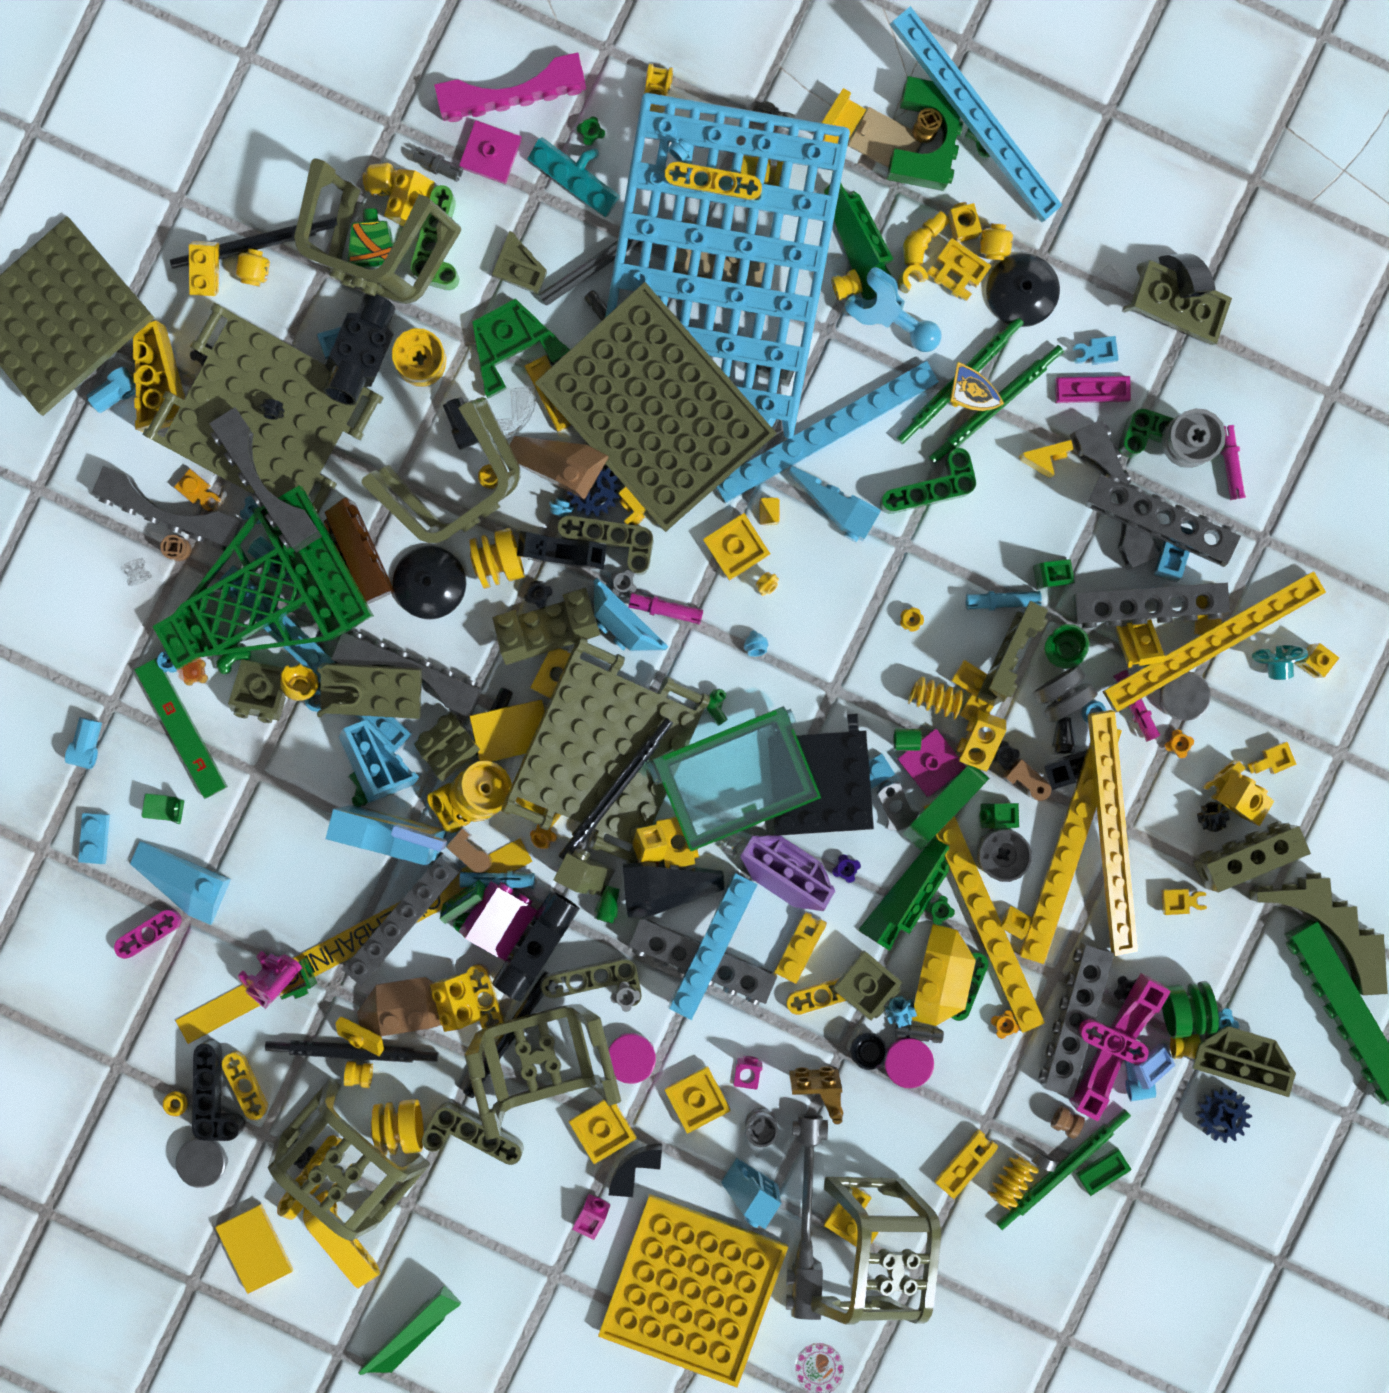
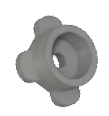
M626 570L625 573L618 574L614 572L611 574L610 579L614 585L613 593L616 596H621L622 593H635L637 587L633 583L634 573ZM622 581H625L626 584H625V585H621V582H622Z
M621 982L619 989L616 993L611 994L610 999L612 1003L620 1005L622 1011L628 1012L635 1001L640 999V993L637 990L631 989L629 983ZM626 994L628 996L627 999H623V995Z

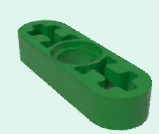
M977 951L971 953L975 960L977 957H980L979 961L983 964L981 967L977 966L974 971L975 975H979L976 979L972 976L974 988L968 994L969 1001L966 1003L964 1012H959L951 1017L956 1021L965 1020L969 1016L988 969V959Z

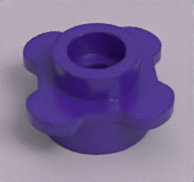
M842 854L838 857L839 862L833 868L832 873L835 877L840 876L847 883H852L855 880L857 870L861 868V864L858 860L853 861L847 855ZM845 866L849 867L848 871L844 870Z

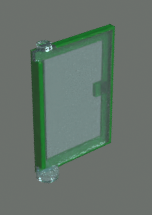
M784 706L646 762L655 785L663 783L690 852L821 798L792 727L796 720L791 709L786 710Z

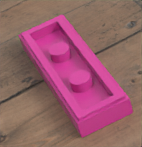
M1130 376L1057 377L1055 379L1056 403L1131 401Z

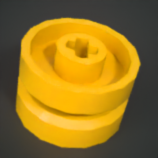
M478 761L459 773L452 781L449 790L451 805L456 813L466 820L473 822L485 821L501 811L512 785L511 778L506 770L497 763Z

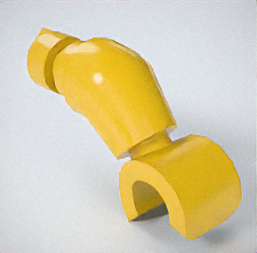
M942 211L933 219L929 218L922 225L923 228L920 227L916 231H911L905 238L903 256L904 265H907V268L901 272L897 281L898 287L903 293H908L912 287L908 280L909 274L917 276L919 282L928 280L926 270L920 265L923 264L924 253L932 240L931 237L935 238L950 223L948 217Z

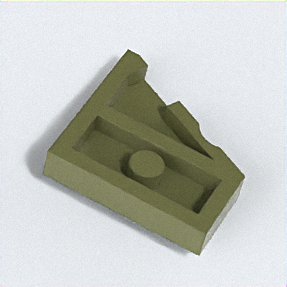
M509 231L492 276L539 295L547 270L536 260L527 247L518 240L516 235Z

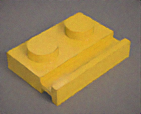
M1151 619L1147 620V624L1132 625L1131 622L1127 623V626H1116L1115 632L1128 668L1134 664L1143 666L1164 662L1165 655Z

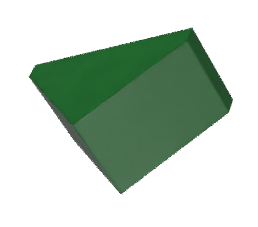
M1071 559L1042 562L1033 566L1037 590L1075 583Z

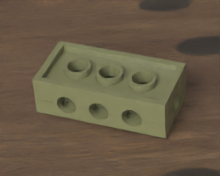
M1278 821L1268 825V830L1261 833L1254 831L1244 835L1245 839L1236 843V840L1224 843L1221 845L1222 849L1216 852L1208 850L1199 854L1200 858L1194 860L1193 863L1204 888L1219 893L1310 855L1311 852L1300 826Z

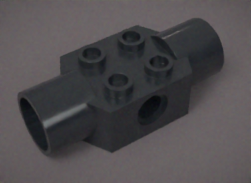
M364 294L356 313H347L325 364L330 374L323 391L336 402L345 405H355L363 387H371L394 335L388 327L396 309L386 298L377 294L375 297Z
M551 890L535 914L538 920L533 918L523 932L527 937L524 941L519 939L509 954L513 958L508 957L492 981L493 986L516 1001H522L580 908L565 896ZM531 941L539 942L541 950L533 949Z

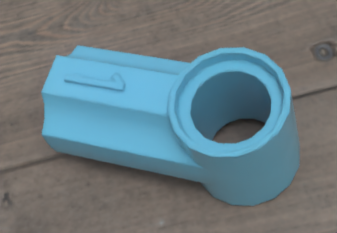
M120 367L107 376V381L86 396L90 404L101 414L119 400H125L136 394V384L127 368Z
M259 536L251 543L247 552L257 560L274 550L275 547L264 537ZM271 562L270 572L272 575L279 577L280 564ZM286 571L285 579L287 580L291 579V576L288 573V571Z
M79 717L73 742L69 744L66 750L65 763L90 770L94 767L98 756L96 745L102 722Z
M1137 1049L1129 1050L1133 1054V1057L1135 1054L1140 1055L1141 1051ZM1125 1060L1128 1077L1126 1079V1091L1130 1102L1156 1098L1155 1084L1150 1089H1142L1133 1068L1135 1064Z

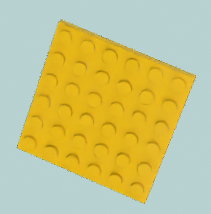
M649 1194L598 1337L738 1388L786 1256L788 1245Z

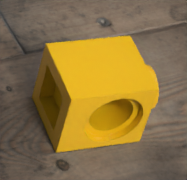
M961 202L952 206L953 209H950L947 217L950 221L949 225L953 239L961 243L978 238L982 229L975 203L967 205V202ZM966 217L970 225H961L958 218Z
M1321 643L1310 644L1306 649L1308 656L1297 661L1295 664L1314 678H1325L1339 660V657Z
M656 824L636 829L632 846L639 863L657 862L664 860L668 843L661 825Z

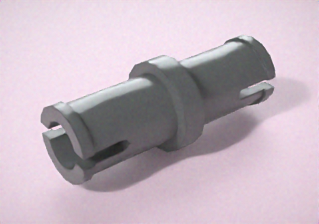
M421 147L416 148L417 152H414L412 158L414 163L431 169L433 174H442L455 182L460 180L457 176H462L463 167L445 160V157L440 154L436 156L423 150Z

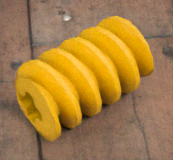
M921 676L912 687L908 704L913 699H916V707L919 708L925 702V709L927 711L933 705L935 706V714L944 709V717L953 712V720H955L962 705L963 692L958 689L953 695V687L948 686L944 691L943 683H939L935 687V682L931 679L925 685V677Z
M1015 1153L1018 1156L1017 1159L1008 1158L1013 1165L1012 1167L1003 1166L1007 1175L998 1174L1002 1183L993 1182L992 1185L997 1191L987 1192L992 1199L1007 1209H1010L1009 1206L1017 1207L1018 1203L1014 1197L1019 1199L1023 1197L1019 1189L1027 1190L1029 1187L1025 1181L1032 1182L1034 1180L1030 1172L1036 1174L1039 1172V1169L1033 1163Z

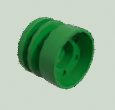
M1200 981L1197 985L1194 982L1189 983L1186 991L1180 984L1165 986L1171 992L1162 1006V1013L1171 1038L1189 1037L1192 1034L1193 1028L1198 1035L1205 1034V1031L1208 1034L1218 1031V1007L1213 990L1207 981Z

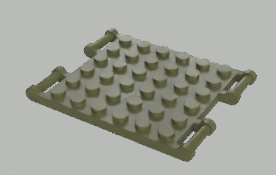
M213 303L210 308L212 312L197 340H193L190 345L194 350L207 356L203 367L185 400L165 391L163 395L164 400L149 428H145L142 435L253 494L255 491L251 485L246 487L237 475L241 472L237 464L232 467L225 457L224 453L227 452L223 444L218 446L210 434L214 430L209 423L231 409L236 408L254 434L252 445L253 461L257 474L266 489L278 498L300 485L308 496L317 481L323 484L312 503L318 514L331 489L334 490L337 483L320 475L342 432L361 441L364 436L362 433L377 404H381L384 397L363 387L355 405H345L334 401L323 391L330 374L325 364L240 318L222 306ZM222 316L227 319V322L211 350L205 347ZM362 395H364L369 400L354 428H352L347 423ZM264 399L280 401L283 403V409L285 410L283 413L284 417L277 420L267 419L263 414L259 413V409H261L259 406L263 404ZM173 404H175L180 409L163 438L157 433Z
M579 637L505 798L501 811L508 815L512 813L537 823L540 828L545 830L550 828L555 813L581 823L640 748L641 744L644 743L648 735L651 737L666 717L673 722V725L659 741V747L656 748L655 752L649 757V760L645 762L597 824L596 831L590 842V848L598 851L600 849L626 860L627 864L638 863L633 846L628 851L603 840L605 833L632 844L636 829L653 825L667 794L653 759L689 745L703 711L710 702V696L705 693L699 694L681 686L668 676L664 678L658 693L617 676L624 664V656L611 654L589 644L587 639ZM585 652L611 665L608 671L580 659L581 654ZM671 691L695 702L694 709L666 698L668 693ZM681 761L669 766L673 777ZM519 797L546 808L544 814L541 815L515 804L516 798Z

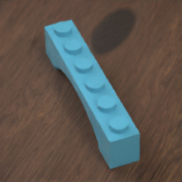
M736 873L732 874L709 927L668 1004L670 1010L692 1020L758 884Z

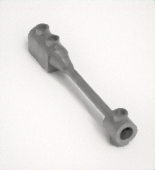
M803 1114L799 1115L798 1121H793L792 1136H796L797 1142L804 1146L801 1240L799 1241L792 1270H787V1285H792L791 1295L786 1294V1310H791V1316L797 1319L821 1320V1315L811 1310L812 1296H822L823 1283L822 1264L813 1262L811 1221L814 1147L821 1144L822 1140L828 1139V1120H823V1117L819 1115Z

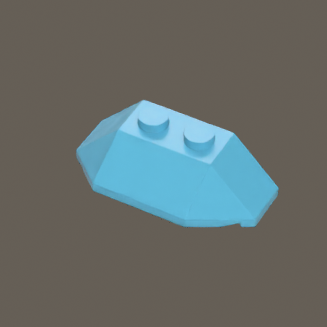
M598 578L594 580V616L598 619L597 625L605 634L610 631L616 637L613 641L623 651L626 648L630 651H665L669 647Z

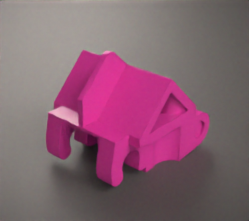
M260 951L256 958L262 966L261 971L256 976L252 974L248 976L242 970L237 977L248 988L246 993L266 1009L296 977L302 966L295 959L285 954L278 957L270 954L267 957L263 951Z

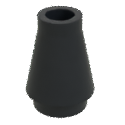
M1064 717L1056 723L1052 747H1055V753H1074L1077 743L1072 727L1071 717Z

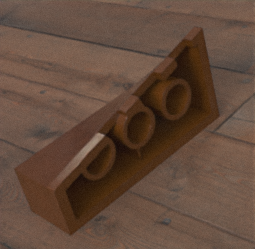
M347 497L341 499L324 512L327 518L324 520L328 532L330 534L334 533L337 540L334 542V545L339 554L344 556L350 574L367 604H370L393 594V586L356 503Z

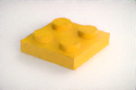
M745 513L703 539L729 581L771 555Z
M709 1066L664 1088L687 1134L731 1111Z
M604 1099L569 1120V1124L593 1164L637 1139L617 1104L608 1106Z

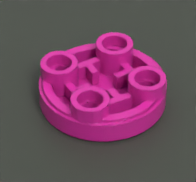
M623 1033L609 1046V1053L617 1080L627 1084H635L650 1076L655 1067L656 1053L653 1044L646 1037L637 1033Z
M909 1037L898 1038L887 1049L888 1054L884 1067L887 1075L896 1085L904 1088H916L923 1085L931 1077L934 1070V1058L931 1050L924 1042Z

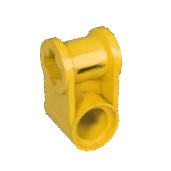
M649 63L644 93L668 96L674 68H658ZM651 104L650 111L663 113L666 106Z
M447 783L429 793L427 801L445 831L456 833L461 827L467 826L471 821L463 817L461 818L454 810L449 796L451 783Z

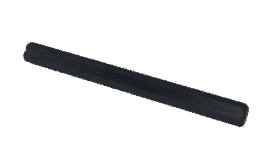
M545 971L512 1019L532 1014L544 996L540 988V981L549 972ZM550 980L549 985L545 986V988H549L553 983V980ZM514 1032L500 1035L496 1041L499 1060L514 1040ZM486 1057L483 1060L485 1077L481 1078L483 1084L490 1075ZM470 1080L463 1089V1093L470 1098H474L475 1095Z

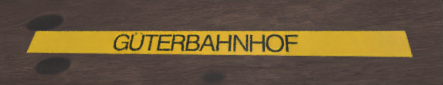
M521 838L489 854L492 864L484 872H514L533 862ZM468 866L462 868V870L460 871L479 873L471 870ZM460 872L417 923L439 912L444 902L467 888L460 887ZM400 902L301 953L293 959L299 962L307 958L315 977L352 958ZM301 971L298 972L296 977L280 995L305 982ZM241 985L175 1021L187 1044L261 1005L246 993L248 988Z

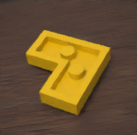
M963 660L951 682L971 694L958 714L969 721L971 717H976L978 710L990 714L994 706L977 698L987 674L966 660Z
M850 1187L854 1198L865 1209L872 1199L871 1195L859 1187ZM837 1201L823 1224L856 1247L857 1224L854 1218ZM872 1232L871 1244L879 1232Z

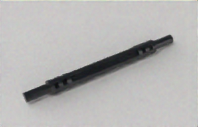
M337 218L312 222L309 236H315L317 232L335 228L338 225ZM297 225L220 244L219 259L247 253L248 249L258 250L295 241L294 236ZM189 255L170 259L172 269L189 265Z
M665 717L651 737L648 735L644 743L641 744L640 748L635 752L609 788L577 826V829L573 831V837L558 855L561 859L564 860L568 852L573 853L581 842H585L586 838L596 828L597 824L645 762L649 760V757L659 747V741L673 725L672 721Z
M291 1040L290 1042L266 1041L265 1051L289 1052V1055L406 1063H413L414 1061L438 1062L439 1052L415 1051L414 1048L383 1046V1052L380 1056H377L362 1047L358 1049L351 1044L298 1040Z

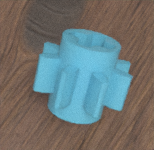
M903 996L890 999L889 1007H885L889 1024L895 1022L899 1028L908 1024L911 1025L912 1017L917 1016L912 999L906 1001Z

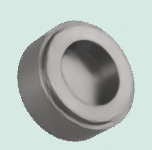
M1035 1152L1031 1159V1162L1051 1172H1054L1057 1166V1161L1039 1152Z

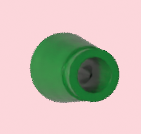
M611 886L605 887L593 911L595 912L594 919L613 924L618 914L620 889Z

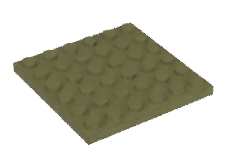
M68 216L0 274V367L34 409L42 416L49 412L155 318Z

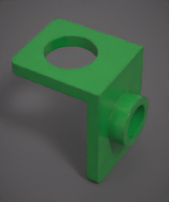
M146 793L144 795L141 817L181 824L185 800L174 796Z
M307 958L298 962L302 966L300 971L306 984L280 996L281 1000L290 996H294V999L300 998L309 993L307 989L317 984Z

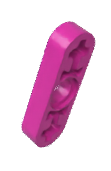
M174 909L164 910L120 937L114 945L116 955L123 959L133 957L175 931L182 922L180 913ZM166 916H173L174 920L171 922L173 926L169 924L159 928L158 924L164 922ZM145 927H150L154 931V937L151 941H147L142 937V930ZM135 939L138 943L129 948L130 952L128 950L123 951L124 942L129 943Z
M1086 1019L1079 1026V1034L1082 1039L1097 1048L1133 1064H1141L1148 1058V1048L1136 1038L1094 1019ZM1094 1026V1029L1102 1034L1101 1039L1094 1034L1089 1036L1086 1032L1087 1028L1092 1029ZM1113 1035L1119 1036V1045L1115 1048L1108 1047L1107 1040ZM1126 1044L1130 1048H1138L1141 1051L1140 1055L1135 1054L1133 1057V1054L1125 1049Z

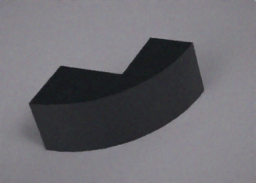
M1184 253L1158 257L1160 265L1176 272L1180 299L1201 297L1216 290L1209 268L1198 256Z
M1087 749L1064 756L1044 766L1052 790L1076 783Z
M662 1144L646 1145L629 1153L615 1169L608 1195L633 1197L636 1168L660 1170Z

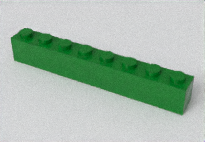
M1309 919L1284 934L1288 940L1286 946L1300 960V963H1298L1300 970L1305 976H1309L1313 983L1311 984L1313 992L1324 1001V1011L1338 1025L1336 1027L1338 1035L1342 1040L1348 1042L1350 1046L1348 1051L1351 1057L1356 1062L1359 1061L1362 1066L1361 1074L1369 1084L1372 1083L1375 1089L1373 1092L1375 1098L1381 1105L1384 1104L1389 1107V1043L1317 921Z

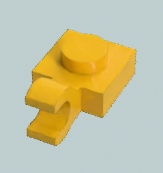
M1282 742L1263 750V759L1247 764L1251 774L1254 772L1257 774L1268 768L1271 774H1276L1297 765L1288 742Z
M1231 761L1214 776L1213 780L1206 782L1203 785V789L1208 790L1211 786H1215L1216 793L1211 798L1216 800L1230 775L1233 774L1241 778V773L1246 768L1240 761Z

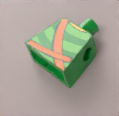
M364 209L363 222L352 223L348 252L349 263L363 268L380 267L393 247L394 241L390 226L387 221H378L377 209Z

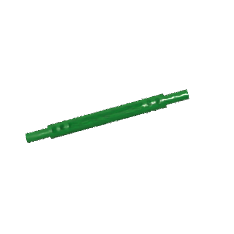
M1020 318L1013 320L1001 333L998 332L966 366L979 372L1008 343V339L1024 324ZM954 377L912 418V422L896 437L899 443L903 445L919 428L923 429L950 401Z
M1057 345L1042 359L1034 361L998 393L1004 402L1003 405L992 410H978L945 439L946 442L929 456L930 461L936 464L949 451L958 448L995 414L1047 370V366L1064 352L1063 348Z
M1123 1109L1108 1124L1104 1123L1064 1158L1056 1166L1054 1172L1050 1171L1028 1190L1021 1199H1018L1017 1207H1013L996 1222L997 1226L1003 1231L1020 1215L1024 1216L1114 1136L1113 1132L1127 1121L1131 1115Z

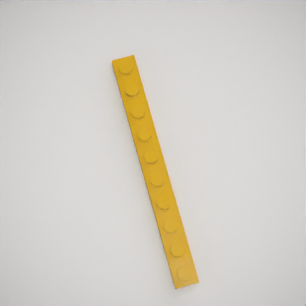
M1310 572L1165 655L1164 662L1149 664L1102 692L1115 713L1119 712L1325 594L1326 591L1315 572Z
M1107 710L1088 714L1110 949L1114 956L1138 952L1116 715L1115 711Z
M1117 729L1118 742L1122 733L1120 729ZM1090 743L1047 869L1027 935L1019 954L1022 958L1041 964L1045 963L1097 808Z
M930 804L923 806V809L925 810ZM954 816L935 836L937 840L949 846V850L945 854L946 862L949 864L950 871L1009 1006L1014 1013L1019 1029L1024 1033L1045 1024L1005 930L1001 928V921Z

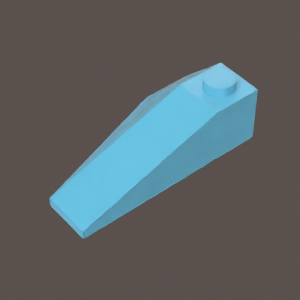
M792 466L789 471L790 476L830 519L845 532L844 536L854 542H857L858 539L863 542L881 510L854 495L848 498L845 497L838 487L828 484L824 487L821 485L822 481L819 478Z

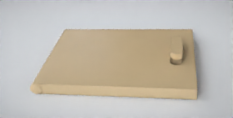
M869 107L848 147L889 168L890 157L894 149L917 153L921 142L914 138L912 129Z

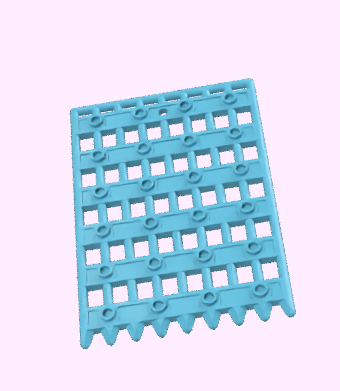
M644 93L641 99L605 318L617 308L620 289L635 291L644 282L651 287L666 306L668 298L683 300L679 321L710 356L723 358L721 369L728 377L730 376L732 360L747 363L743 387H736L771 427L776 419L782 420L784 436L790 439L794 435L850 131L842 126ZM651 104L666 106L665 113L650 111ZM675 108L690 111L689 118L674 115ZM700 113L715 115L714 122L699 120ZM725 117L740 119L739 126L724 124ZM749 122L763 123V131L748 128ZM774 125L789 128L788 135L773 133ZM799 130L814 132L813 139L798 137ZM824 134L838 136V144L823 141ZM743 136L746 139L744 145L736 143L738 137ZM645 138L660 140L656 165L641 162ZM681 138L691 147L689 151L691 157L689 159L686 158L682 162L687 164L692 163L694 147L709 149L706 167L716 169L719 151L734 153L731 172L741 173L744 155L757 157L758 163L755 177L762 184L761 195L755 200H744L671 185L665 177L669 143L672 142V139L679 140ZM768 160L783 162L779 186L764 184ZM793 164L808 166L803 191L789 188ZM818 168L832 171L828 195L813 193ZM680 169L670 171L674 181H677L678 177L687 178L685 184H690V169H688V174L681 173ZM698 172L694 177L695 184L704 186L708 182V175ZM722 177L719 181V187L724 191L730 190L733 186L731 177ZM737 178L735 193H740L739 188L746 189L748 195H752L753 191L758 190V187L754 186V182H750L749 185H742L740 183L741 180ZM636 189L651 191L647 216L633 213ZM661 193L676 196L672 220L657 218ZM685 198L700 200L696 224L681 222ZM710 202L725 204L721 229L706 226ZM735 206L749 209L745 233L730 230ZM759 210L774 213L770 237L755 235ZM784 215L799 217L794 242L779 239ZM808 219L823 222L819 246L804 244ZM628 239L643 242L639 266L624 264ZM652 243L667 246L663 270L648 268ZM677 248L691 250L687 275L673 272ZM701 252L716 255L712 279L697 277ZM726 257L740 259L736 283L721 281ZM750 261L765 263L760 288L746 285ZM775 265L789 268L785 292L770 290ZM799 270L814 272L810 296L795 294ZM692 302L707 305L703 329L688 327ZM717 306L731 309L727 333L713 331ZM741 311L756 313L751 338L737 335ZM766 315L780 318L776 342L761 340ZM790 320L805 322L800 346L786 344ZM756 365L771 367L767 392L752 389ZM781 369L795 371L791 396L776 394Z

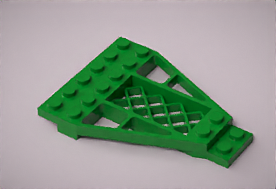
M302 486L295 487L278 497V499L293 507L303 509L321 534L320 538L298 552H295L292 547L287 549L279 538V535L282 534L279 527L273 528L265 517L269 513L265 506H258L189 598L181 603L171 616L152 626L176 670L187 666L200 657L330 641L374 616ZM258 520H260L275 549L250 563L240 544ZM236 552L243 564V568L208 588V585L224 564ZM271 562L282 565L279 579L268 576ZM264 566L262 574L254 572ZM286 571H288L294 583L284 580ZM250 574L261 577L258 591L247 588ZM243 578L241 586L233 584ZM267 579L277 582L274 596L263 593ZM283 584L294 587L291 600L280 598ZM229 586L240 589L237 603L226 600ZM222 590L220 598L213 596ZM246 591L256 594L253 608L242 605ZM298 593H300L302 596L299 599H297ZM262 596L273 599L270 613L259 610ZM208 599L219 601L216 615L206 612ZM278 601L289 603V605L276 611ZM225 604L236 606L232 620L221 617ZM306 604L323 636L292 640L283 624V617ZM241 608L252 611L249 625L238 622ZM258 613L268 616L255 624ZM220 620L231 623L228 637L218 634ZM272 623L276 624L284 638L283 642L247 647H239L238 645L239 642ZM237 625L247 628L234 636Z

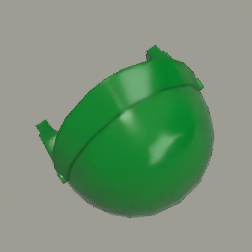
M1061 625L1047 638L1044 648L1045 655L1049 662L1056 667L1062 669L1074 668L1084 661L1089 651V637L1082 628L1076 625Z

